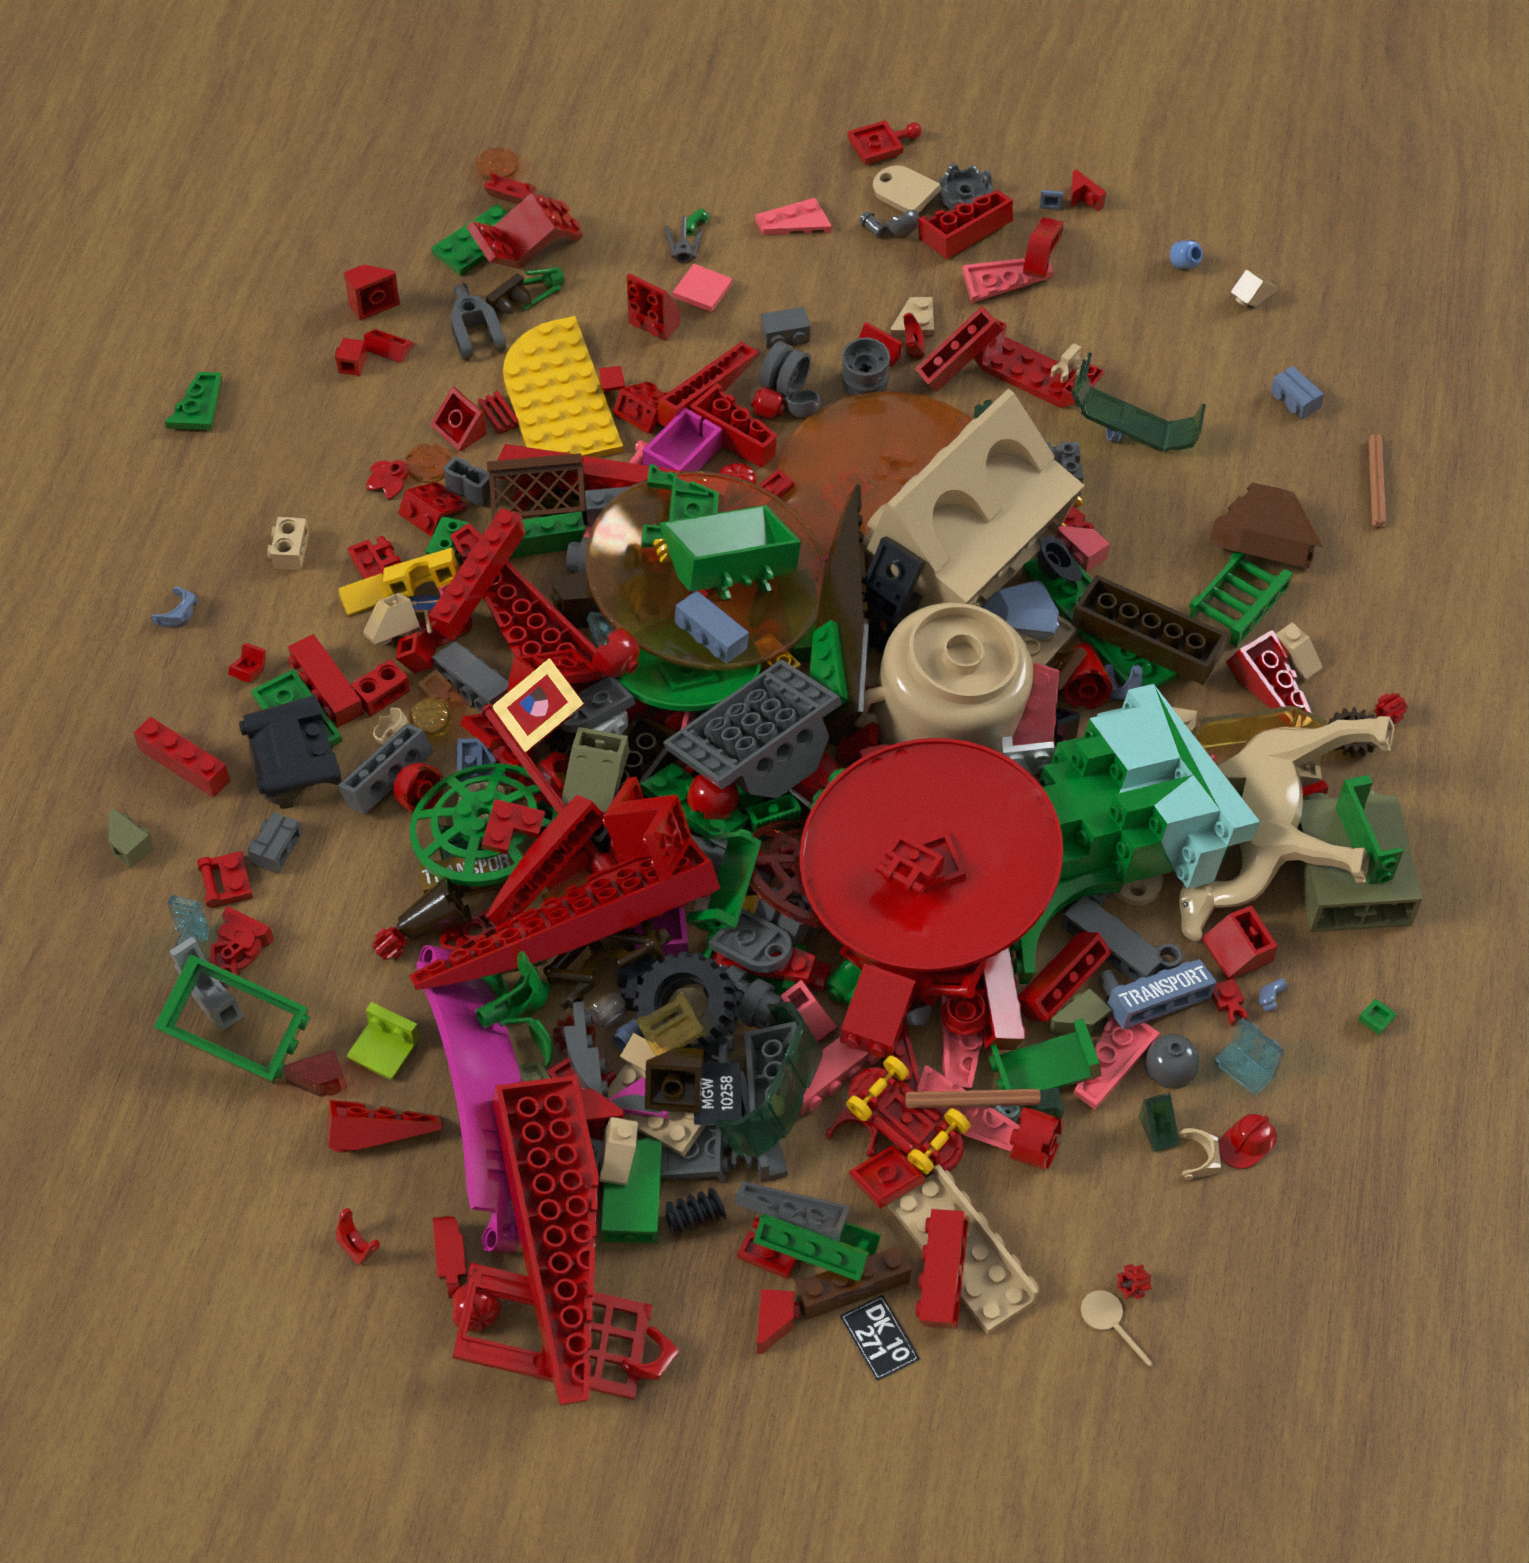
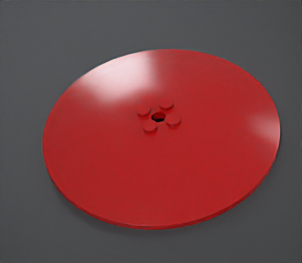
M949 738L915 739L896 743L874 751L854 762L843 770L817 799L805 823L800 845V872L803 887L815 915L828 932L846 948L863 958L890 968L916 972H937L963 968L991 958L1009 948L1036 924L1047 909L1058 886L1063 862V841L1059 819L1052 802L1038 781L1026 769L998 751L969 741ZM899 833L944 857L943 864L931 881L920 877L918 882L926 886L921 895L914 891L908 892L904 890L903 885L895 881L889 882L883 878L882 874L875 871L879 862L887 866L891 862V860L885 857V852ZM902 866L898 870L906 876L911 872Z

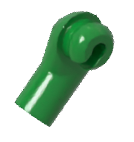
M698 209L687 218L686 235L693 236L697 223L699 221L706 223L709 220L710 214L705 209Z

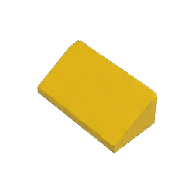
M378 574L338 589L339 597L347 616L374 608L377 601L389 597L383 583V574Z

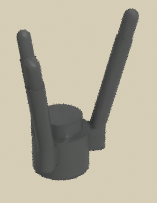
M682 216L681 240L675 246L669 227L665 226L672 258L676 259L679 263H688L695 259L702 230L698 231L692 247L690 242L686 240V216Z

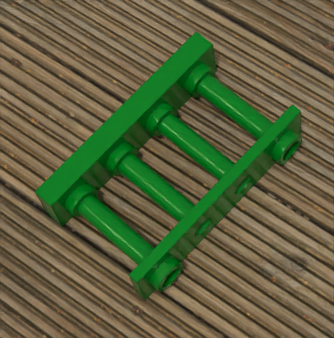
M1237 551L1231 555L1228 564L1199 596L1195 595L1189 604V608H1191L1190 617L1195 619L1202 612L1228 627L1229 632H1231L1229 643L1236 647L1240 645L1289 589L1293 575L1292 572L1284 569L1279 576H1273L1247 561V554ZM1239 568H1242L1268 583L1269 586L1266 590H1259L1234 574ZM1228 582L1255 598L1256 602L1253 605H1246L1221 589ZM1215 597L1241 612L1243 617L1240 620H1233L1208 605V603Z
M763 1214L760 1218L753 1243L860 1281L868 1256L877 1252L881 1234L846 1222L841 1238L837 1241Z

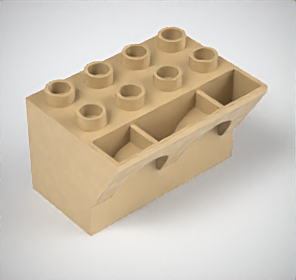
M1008 388L977 419H973L947 447L942 448L918 475H914L903 486L896 496L887 504H883L870 518L867 526L871 530L864 536V540L860 542V547H864L865 573L867 574L881 538L887 536L926 561L913 590L923 596L917 610L940 603H964L981 607L989 596L1001 590L1022 569V565L1030 561L1040 551V541L1043 537L1056 535L1057 528L1063 524L1085 485L1054 460L1055 456L1015 393ZM892 564V574L897 577L899 573L898 568Z

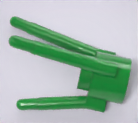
M553 267L525 272L526 275H543L524 279L523 285L543 281L546 287L550 286L551 289L532 300L531 305L526 304L523 306V310H527L552 293L561 290L560 285L565 284L561 268Z

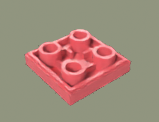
M693 264L674 289L673 298L713 312L733 284V278Z

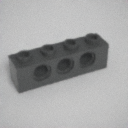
M408 723L405 724L338 785L348 808L365 815L394 788L396 776L402 768L413 763H423L433 753V749L423 729Z

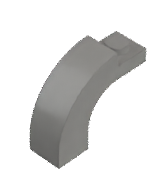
M190 937L169 951L179 975L190 954L206 961L197 941L193 937ZM201 973L191 995L210 1020L223 1031L243 1018L244 1015L235 997L225 989L220 981Z

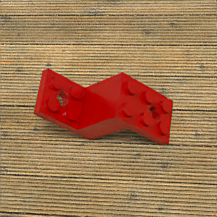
M534 193L527 196L494 226L474 221L466 226L489 262L517 269L525 266L558 236L579 241L584 236L580 230L581 225L576 219L571 217L569 214L570 209L566 203Z
M573 649L517 656L513 659L506 694L549 658L570 684L589 683V681L600 680L601 673L593 667L590 661ZM481 713L462 717L461 726L469 731L472 736L484 743L487 748L498 749L502 746H508L486 715Z
M637 777L627 778L603 815V824L608 829L611 847L616 852L618 860L651 857L652 868L657 872L659 881L670 879L693 840L678 795L644 799Z

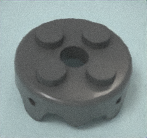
M953 163L948 167L946 174L940 177L941 191L939 192V197L942 203L951 210L955 209L957 204L973 203L974 198L993 192L990 171L986 170L982 173L974 165H970L965 170H960L958 165Z

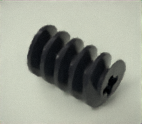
M708 1188L707 1196L703 1191H699L697 1193V1200L693 1195H687L686 1203L682 1198H677L676 1207L671 1201L666 1202L665 1217L673 1237H675V1228L677 1227L682 1234H685L687 1224L694 1231L696 1230V1221H699L703 1227H706L708 1217L714 1224L717 1223V1214H720L724 1220L727 1218L723 1202L714 1188Z

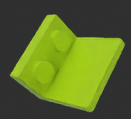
M371 1002L366 1009L368 1025L347 1054V1058L349 1061L378 1075L393 1080L420 1040L418 1025Z

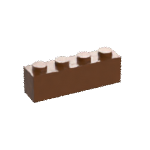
M901 1245L868 1256L860 1281L828 1270L797 1281L795 1297L800 1302V1309L805 1320L910 1283L911 1267Z

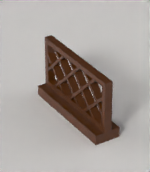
M577 453L487 461L492 519L496 516L497 505L503 498L513 505L508 511L522 515V518L580 511L586 512L584 457ZM569 471H578V480L573 486H570L563 480ZM546 473H552L557 477L549 489L540 482ZM523 475H529L534 479L526 490L516 483ZM506 477L511 483L503 492H500L496 488L495 478ZM560 481L570 488L562 499L552 492ZM537 483L546 490L538 501L528 494ZM514 485L523 492L515 503L505 496ZM496 492L500 494L498 498H496ZM572 492L580 497V507H569L565 503V500ZM549 494L559 501L553 509H546L541 505ZM526 496L536 503L530 511H523L518 507Z

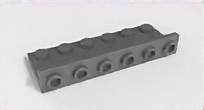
M728 1033L726 1035L728 1041L723 1046L720 1043L715 1046L717 1051L709 1055L705 1051L703 1063H733V1060L730 1059L731 1051L735 1049L733 1035ZM706 1125L684 1157L662 1145V1179L717 1177L720 1183L726 1182V1173H730V1159L727 1156V1148H731V1135L728 1132V1125Z

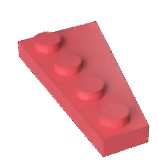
M1025 258L963 265L962 273L971 303L1052 278L1053 268L1050 260L1044 279L1023 274Z
M1111 1015L1095 1047L1102 1076L1078 1083L1074 1095L1096 1110L1148 1051L1153 1041L1159 1038L1160 1033L1145 1022L1123 1030L1114 1016Z

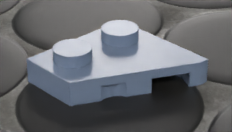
M457 739V772L472 766L497 764L493 754L488 751V748L479 739ZM494 771L473 774L461 778L459 781L463 782L474 777L492 775Z

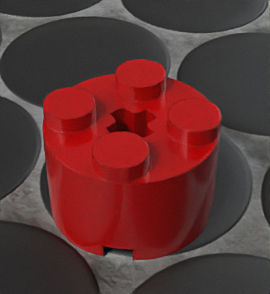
M1024 1107L1020 1114L1019 1122L1021 1124L1019 1129H1014L1010 1137V1144L1013 1145L1010 1159L1038 1169H1049L1059 1147V1144L1056 1143L1057 1134L1062 1135L1063 1119Z

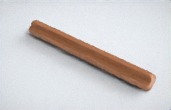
M1371 434L1369 439L1372 525L1382 528L1386 522L1382 436L1380 434Z
M1038 1089L907 1092L905 1095L907 1108L1038 1105L1041 1101V1094Z

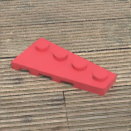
M1036 662L1033 664L1032 689L1012 739L1013 746L1054 742L1059 670Z
M940 996L942 1075L966 1091H970L983 1042V1034L981 1031L977 1035L963 1037L951 1033L945 1027L941 1018L942 1007L950 996Z
M925 1064L916 1092L966 1090ZM993 1107L935 1108L942 1116L951 1108L965 1116L971 1127L962 1135L1008 1151L1012 1150L1013 1145L1010 1144V1137L1012 1131L1019 1129L1020 1125Z

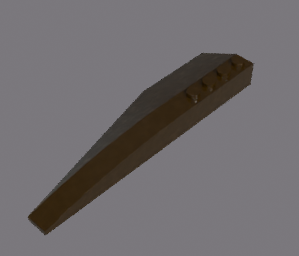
M857 484L847 497L833 537L824 572L816 626L817 630L828 621L833 620L838 623L849 700L822 718L829 735L827 744L834 746L838 745L861 716L864 709L868 619L863 618L868 609L867 603L863 602L867 591L866 585L862 584L866 573L864 547H860V542L864 540L863 532L859 531L863 518L862 515H858L862 508L861 485Z

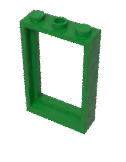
M190 954L154 1028L167 1036L274 1084L276 1079H282L287 1068L284 1062L288 1054L293 1055L299 1044V1040L296 1038L300 1030H306L311 1016L308 1015V1007ZM201 973L293 1014L268 1068L175 1026Z

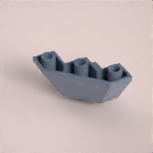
M1039 580L999 590L989 596L981 605V608L1001 617L1017 632L1041 640H1045L1055 634L1059 627V621L1057 620L1059 611L1044 584Z

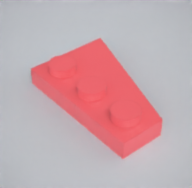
M816 198L755 215V221L763 235L790 234L792 231H804V234L812 233V230H824V233H832V226Z

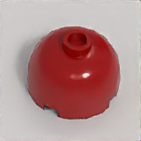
M621 627L607 637L610 641L605 646L601 644L598 647L591 661V664L598 672L611 678L622 677L626 673L630 675L639 665L637 662L639 658L637 640Z
M420 762L405 766L397 774L394 781L393 791L397 802L406 810L414 813L417 804L435 784L441 781L440 778H443L442 773L437 768ZM443 789L429 800L423 810L427 808L434 809L442 796Z
M701 774L694 778L687 794V803L695 812L699 810L704 813L703 817L707 819L719 820L730 817L731 813L736 810L739 801V790L734 781L732 784L720 789Z

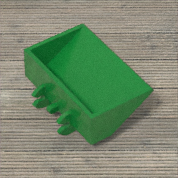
M767 505L659 523L678 579L689 591L714 587L718 596L723 600L731 598V595L726 587L733 586L735 583L741 582L747 587L752 585V580H755L761 592H769L772 589L767 579H774V576L796 573L801 541Z

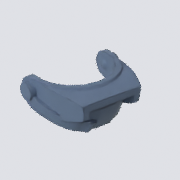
M179 586L172 589L173 593L183 598L180 604L166 614H153L151 617L152 622L155 625L167 628L181 627L187 624V621L193 615V605L198 603L197 597Z
M1111 664L1104 666L1113 685L1109 699L1125 700L1129 689L1141 686V666L1134 665L1132 667L1129 679L1121 688H1119L1115 681L1113 666Z

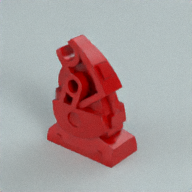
M226 906L222 914L225 924L217 932V943H213L210 946V963L238 976V971L246 968L260 954L262 947L270 945L275 939L269 926Z

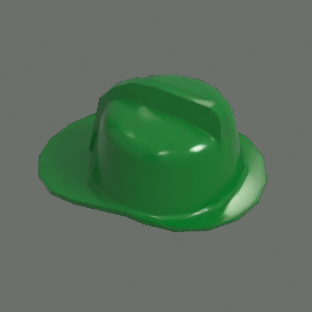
M523 975L519 978L514 989L524 982L525 977ZM540 978L542 984L541 992L535 993L530 985L512 996V1005L507 1007L509 1014L505 1016V1019L518 1018L521 1014L530 1015L539 1011L548 998L551 986Z

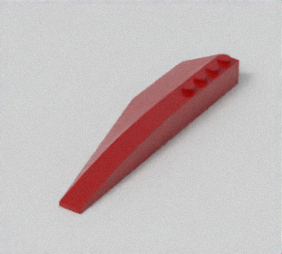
M470 523L450 535L463 562L482 536ZM507 561L483 599L514 656L573 649L591 662L597 648ZM601 674L600 680L606 678L607 676ZM600 680L570 685L576 693H579ZM634 698L636 704L626 709L628 726L638 713L643 716L648 715L646 703Z
M577 1075L496 1085L491 1100L524 1262L559 1406L588 1402L599 1176Z

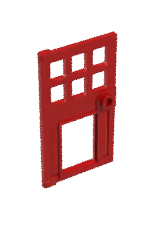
M471 1262L452 1359L553 1382L543 1343L541 1353L466 1336L475 1292H482L493 1297L534 1306L528 1276ZM594 1292L592 1305L605 1308L603 1324L591 1322V1332L600 1333L598 1350L590 1349V1358L595 1359L596 1363L594 1374L590 1376L589 1390L634 1400L638 1378L627 1373L625 1384L602 1379L603 1364L608 1362L621 1365L623 1359L641 1364L652 1305ZM613 1310L637 1316L634 1332L611 1326ZM608 1336L632 1341L630 1357L607 1353Z

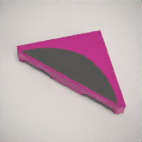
M644 1077L608 1099L626 1114L645 1117L646 1115L663 1117L665 1120L670 1118L667 1111L644 1109Z

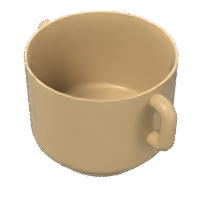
M940 603L921 608L904 618L889 637L875 688L864 691L863 713L854 725L858 728H863L872 722L879 725L878 739L881 744L886 745L915 739L949 738L980 744L1003 754L1002 738L1012 736L1013 739L1032 689L1034 663H1032L1030 652L1022 637L1009 623L986 609L964 603Z

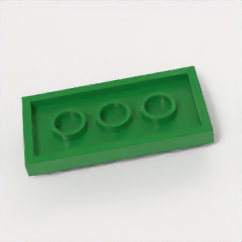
M496 204L472 221L494 226L508 212ZM472 221L431 247L432 254L460 276L487 259L466 227Z
M295 669L250 690L253 699L261 710L313 696ZM319 704L330 746L333 747L343 741L342 735Z
M671 763L640 785L642 793L648 798L678 795L688 827L715 847L718 844L710 841L711 835H718L723 832H737L748 825L749 817L737 808L731 813L730 817L719 820L704 818V813L699 810L697 812L693 811L687 803V794L694 777L674 763Z

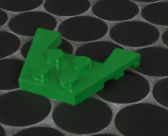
M649 464L647 487L671 490L669 521L717 513L719 492L693 481L689 483L677 478L675 473L670 471L668 473L658 469V466ZM643 525L641 548L655 547L653 544L654 540L664 538L660 526Z

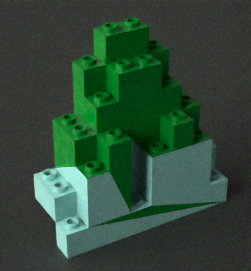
M1154 684L1129 689L1123 708L1098 713L1096 717L1089 718L1084 737L1057 743L1052 763L1043 767L1039 779V784L1047 793L1054 806L1062 832L1063 862L1060 879L1110 867L1112 873L1116 875L1122 885L1173 871L1176 872L1177 877L1182 880L1187 889L1213 883L1222 859L1226 858L1230 846L1253 840L1260 823L1252 810Z

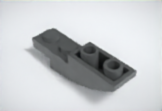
M584 1001L573 1002L575 1026L564 1027L567 1054L574 1075H577L581 1088L594 1089L602 1096L608 1097L607 1081H601V1074L606 1073L605 1057L599 1058L598 1047L593 1048L592 1034L586 1035V1028L591 1027L590 1011H584Z

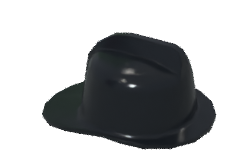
M1048 535L1043 537L1040 541L1041 549L1036 556V562L1040 570L1046 576L1053 579L1062 577L1072 582L1079 581L1082 577L1081 570L1070 555L1067 547L1054 536Z

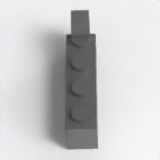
M1085 895L1064 914L1062 928L1074 937L1079 931L1100 933L1112 951V954L1105 961L1133 982L1141 977L1147 978L1156 975L1159 971L1176 968L1181 964L1182 952L1179 947L1170 943L1162 944L1159 947L1150 945L1137 931L1129 929L1117 916L1109 914L1097 901L1091 900ZM1171 955L1176 961L1171 963L1165 962L1161 956Z

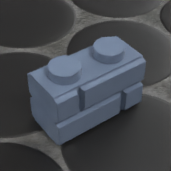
M1294 366L1273 378L1271 392L1274 398L1285 403L1288 410L1293 414L1296 413L1301 419L1317 411L1322 406L1324 393Z

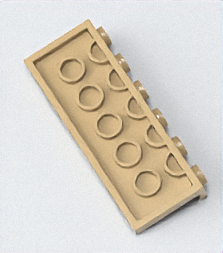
M939 1164L934 1167L933 1174L925 1178L923 1184L888 1204L890 1210L921 1250L924 1244L927 1245L928 1234L925 1233V1221L927 1217H930L931 1209L965 1211L969 1217L961 1302L987 1335L1037 1303L1039 1286L1035 1279L1025 1274L1019 1259L1014 1254L1010 1255L1005 1248V1243L1001 1236L991 1231L985 1216L981 1212H976L967 1193L957 1188L952 1174L948 1170L944 1171Z

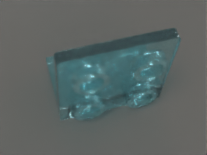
M171 895L167 905L175 929L180 932L175 946L193 937L199 947H201L202 943L207 941L210 934V927H208L201 903Z
M1241 1018L1238 1021L1232 1042L1215 1058L1214 1063L1248 1091L1257 1096L1276 1076L1284 1050L1277 1041L1269 1039L1254 1023Z

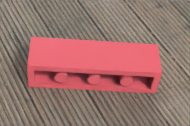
M839 1037L791 1073L785 1098L801 1115H804L809 1110L814 1111L828 1095L833 1096L838 1093L844 1083L849 1079L853 1080L866 1066L876 1064L881 1058L874 1057L869 1052L860 1049H851L845 1044L840 1043Z

